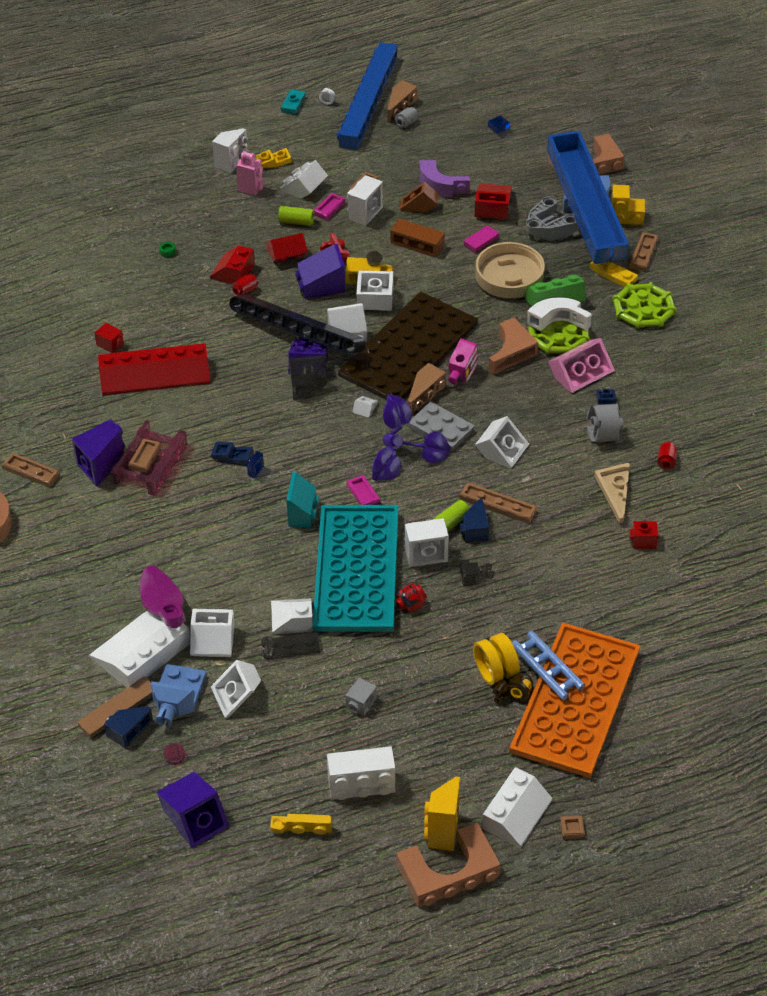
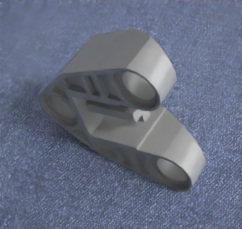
M547 196L530 210L526 222V231L539 238L554 241L572 235L577 230L578 224L573 214H566L554 219L553 215L557 209V200L554 197Z

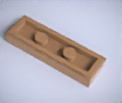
M642 232L629 264L630 269L646 272L658 242V235Z
M13 452L2 464L4 470L49 488L60 476V471Z

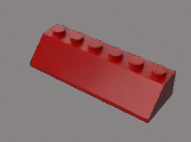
M206 343L98 355L102 395L211 383Z

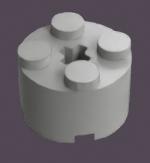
M618 404L590 406L587 412V420H590V426H587L589 439L592 442L619 441V431L623 428V418H619Z

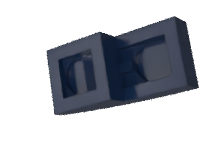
M216 442L211 458L229 464L250 465L254 450L253 447H235L233 442Z

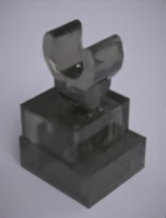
M469 559L461 560L460 576L463 587L478 585L480 576L488 579L494 578V571H488L492 570L493 564L486 563L479 568L477 562L470 563Z

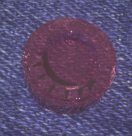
M171 743L163 751L164 759L168 764L177 765L185 759V749L181 744Z

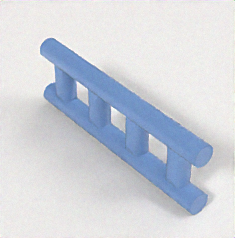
M533 631L528 632L527 637L530 640L520 644L517 640L512 642L516 652L562 700L568 698L569 694L566 691L573 686L578 690H582L585 687V684ZM537 646L542 653L533 658L527 650ZM547 659L555 665V667L548 671L540 665V663ZM562 672L569 680L559 685L553 677Z

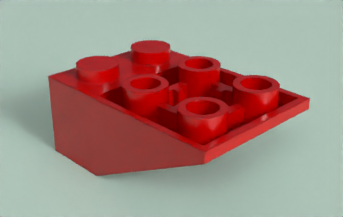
M480 183L476 192L474 217L508 220L512 186Z

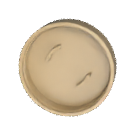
M516 242L497 243L487 247L478 255L475 277L479 286L494 296L520 298L525 296L529 286L543 282L545 263L542 256L530 246Z

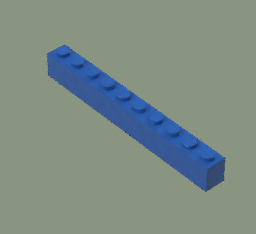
M380 42L378 47L375 48L374 56L370 59V65L366 68V74L362 77V83L358 86V92L354 95V101L350 104V110L346 112L345 121L341 125V131L337 133L339 147L358 150L398 58V45Z

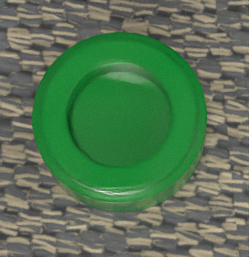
M171 242L162 243L159 246V254L165 258L174 256L176 254L175 244Z

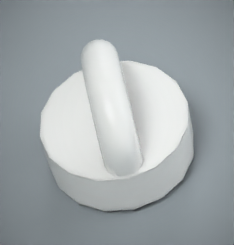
M325 88L321 91L319 99L323 104L330 105L335 100V93L331 89Z

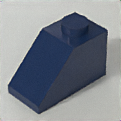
M478 499L463 515V523L459 524L460 535H464L465 543L489 540V525L483 499Z
M147 706L118 710L114 715L109 716L104 723L106 736L123 748H126L153 721L151 708Z

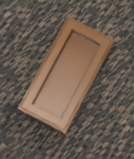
M143 439L128 464L129 469L147 473L162 447L161 443Z

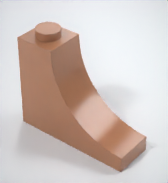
M515 317L499 324V337L504 345L499 352L489 357V371L493 375L537 355L538 341Z

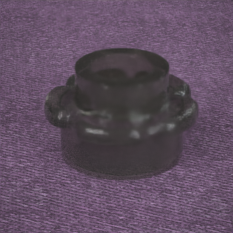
M371 251L366 255L368 264L370 266H379L383 255L378 251Z

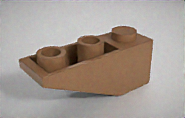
M401 80L393 87L387 108V122H392L398 113L416 102L418 99L417 86Z
M430 363L417 372L408 399L412 414L419 410L428 400H431L438 391L444 389L446 385V372Z

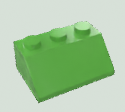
M569 275L567 278H556L546 283L539 282L529 286L524 299L531 306L549 298H569L579 302L585 301V281L579 275Z

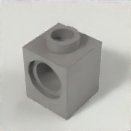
M358 678L346 694V708L353 713H359L364 716L377 699V686Z

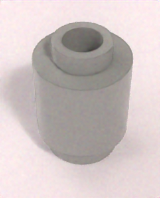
M413 107L404 109L395 116L396 124L401 128L408 127L417 120L418 112Z

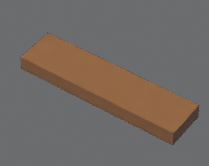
M467 482L459 497L460 500L474 504L478 499H483L486 509L528 524L531 523L537 512V506L469 482Z
M144 676L77 722L78 727L90 739L105 729L104 723L109 716L114 715L118 710L137 708L152 697L151 682Z

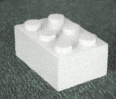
M392 746L327 754L331 800L395 793V764Z

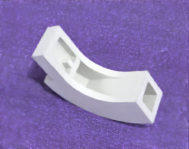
M549 298L536 303L527 311V324L542 331L552 322L567 321L587 331L591 327L592 314L581 309V302L569 298Z

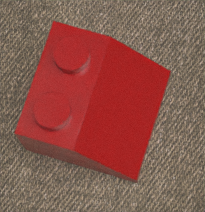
M303 233L272 239L265 243L272 262H287V258L294 257V260L304 258L303 254L308 253Z
M236 246L225 253L212 272L210 279L233 284L246 274L249 275L255 266L254 249Z

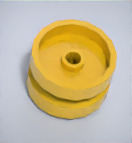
M504 633L491 636L489 641L483 639L474 643L473 654L480 674L489 685H494L503 680V676L509 679L520 673L516 650L508 636Z

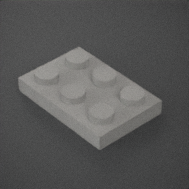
M431 401L408 423L410 429L425 437L431 432L443 434L452 452L475 431V425Z

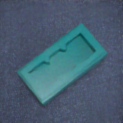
M291 89L281 106V112L296 114L306 97V92Z

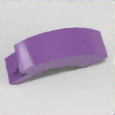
M420 160L421 184L426 182L438 192V196L453 198V194L469 193L470 176H446L437 170L436 160Z

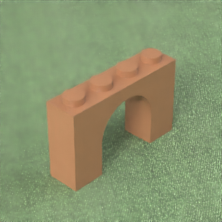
M604 134L594 137L593 151L597 158L592 160L598 174L622 170L624 155L611 136ZM548 155V161L550 162V164H551L552 167H553V164H552V162H551V159H550V157H549V155Z
M478 822L457 830V843L467 860L466 866L457 873L444 875L430 869L417 845L396 853V865L418 908L424 905L430 906L437 900L453 897L460 891L471 890L478 884L494 881L500 876L501 864Z

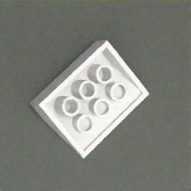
M146 611L92 652L89 657L128 688L144 676L148 678L190 644V631L183 623L178 628H170V626L165 625L160 616Z

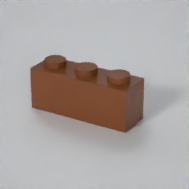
M399 218L390 230V243L436 258L445 246V233Z

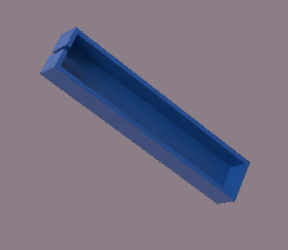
M573 131L548 135V155L593 263L609 262V259L612 261L627 259L628 240L581 132Z

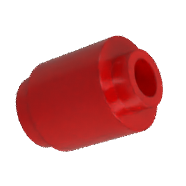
M246 274L233 283L232 290L236 296L249 294L258 286V280L253 274Z
M664 442L658 450L657 464L663 469H671L676 465L677 448L672 442Z

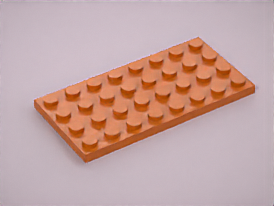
M562 622L551 650L585 684V687L582 690H578L573 686L566 691L569 694L568 698L562 700L539 676L510 745L509 753L591 779L641 645ZM547 659L543 668L548 671L555 667V665ZM562 672L553 677L559 685L569 680Z

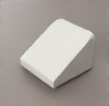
M361 396L354 402L353 413L369 417L378 405V401Z

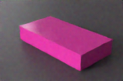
M331 193L314 209V216L328 221L345 204V198Z
M487 225L465 239L464 246L476 253L498 239L499 232Z
M364 475L346 481L348 489L359 505L381 504L380 498Z

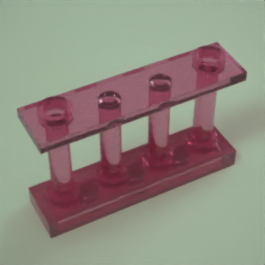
M146 420L142 427L138 428L136 436L118 463L113 466L111 473L114 484L118 485L122 477L146 483L148 494L155 496L188 445L186 431L179 430L176 436L169 437L152 432L150 430V422ZM149 438L170 444L167 449H160L157 456L162 458L159 462L152 463L149 468L153 470L151 475L146 476L128 470V464L143 439Z

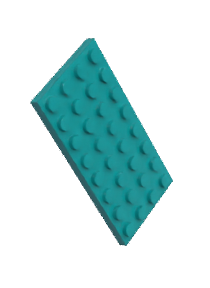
M321 505L313 631L394 632L398 505Z

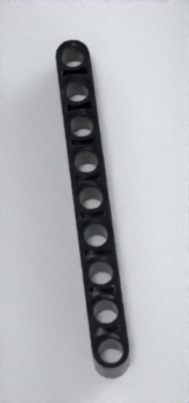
M248 294L233 296L229 301L230 308L234 312L342 353L351 355L362 352L365 349V340L358 335Z

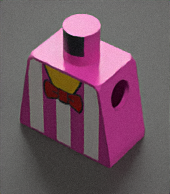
M461 338L449 361L450 376L448 381L454 385H457L459 381L467 382L478 366L477 344Z

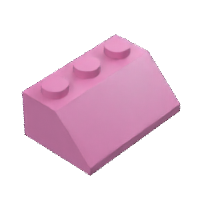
M601 338L590 340L548 361L555 379L570 393L615 371Z

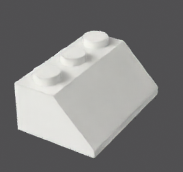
M515 767L483 813L482 829L521 848L551 803L552 797L533 775Z

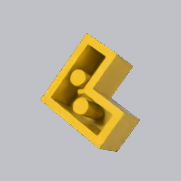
M613 185L611 203L620 224L644 225L645 199H631L629 185Z

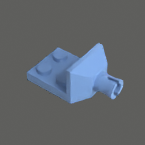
M166 664L160 682H151L153 703L159 711L155 719L157 724L163 726L165 720H167L165 727H169L172 725L174 715L182 716L194 712L207 676L206 671Z

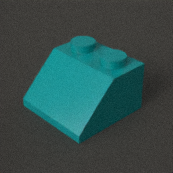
M292 472L286 500L288 526L311 528L312 520L316 521L317 516L315 506H319V495H316V486L297 472Z

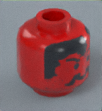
M410 583L397 592L398 599L396 603L401 610L405 609L411 613L425 604L427 596L419 584Z

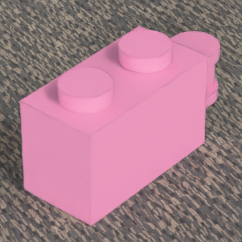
M243 151L241 159L236 165L238 191L256 196L264 186L261 160L256 159L254 153Z

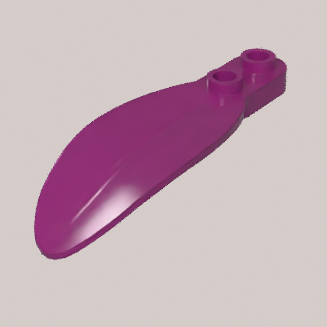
M155 566L146 567L142 572L140 580V595L144 607L150 613L160 616L166 626H170V628L180 627L185 621L182 610L184 600L180 590L159 568Z

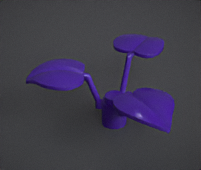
M387 395V401L383 410L385 425L395 430H391L390 433L385 434L383 437V444L387 448L381 449L375 457L372 468V479L374 481L390 480L399 474L401 461L395 456L396 451L394 448L398 449L403 444L424 448L422 457L430 463L441 462L450 453V446L446 437L439 432L429 433L424 439V444L403 441L402 436L396 434L403 428L402 425L408 424L411 421L412 411L405 400L395 395Z

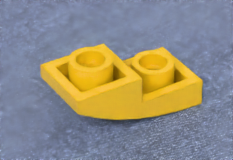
M287 148L273 154L270 150L256 155V159L261 160L263 168L278 167L293 162Z

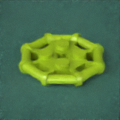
M649 282V284H626L623 290L612 297L617 319H622L636 326L635 328L637 329L651 326L662 327L677 312L672 299L673 294L670 291H665L653 285L652 282ZM627 294L630 296L628 299H624ZM666 302L667 307L662 306V304Z
M567 321L552 322L542 331L527 324L528 332L538 341V347L547 355L550 353L564 354L590 341L589 329L586 331ZM582 331V335H578L576 332Z

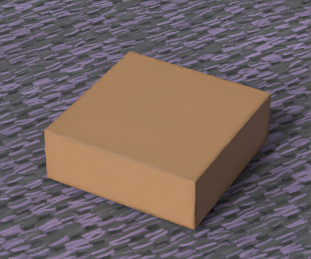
M582 815L560 817L562 840L584 838Z

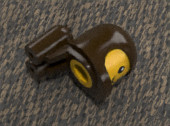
M525 673L514 675L509 683L505 680H500L493 690V693L496 695L494 702L501 704L508 697L519 702L527 701L533 689V680Z

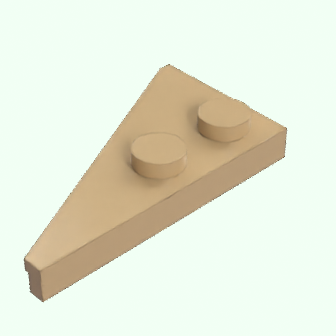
M629 463L594 472V477L619 523L624 522Z

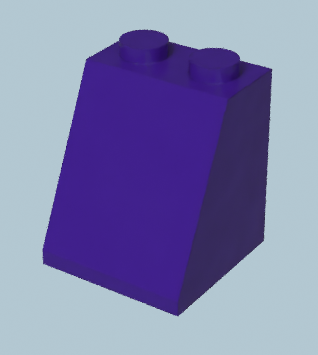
M334 244L297 263L298 270L295 271L296 280L300 281L298 282L299 291L303 292L305 299L345 292V266L338 244Z
M111 419L72 438L76 464L95 486L100 485L125 456L122 428Z
M194 771L157 792L164 812L191 848L229 827L217 791Z

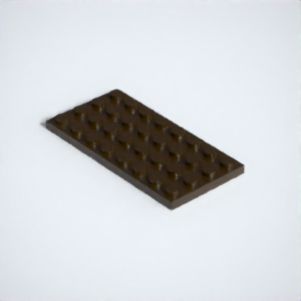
M420 291L366 343L365 349L362 352L356 353L338 371V376L387 400V395H395L404 399L412 390L417 372L428 363L436 367L458 344L460 338L463 339L478 324V318Z

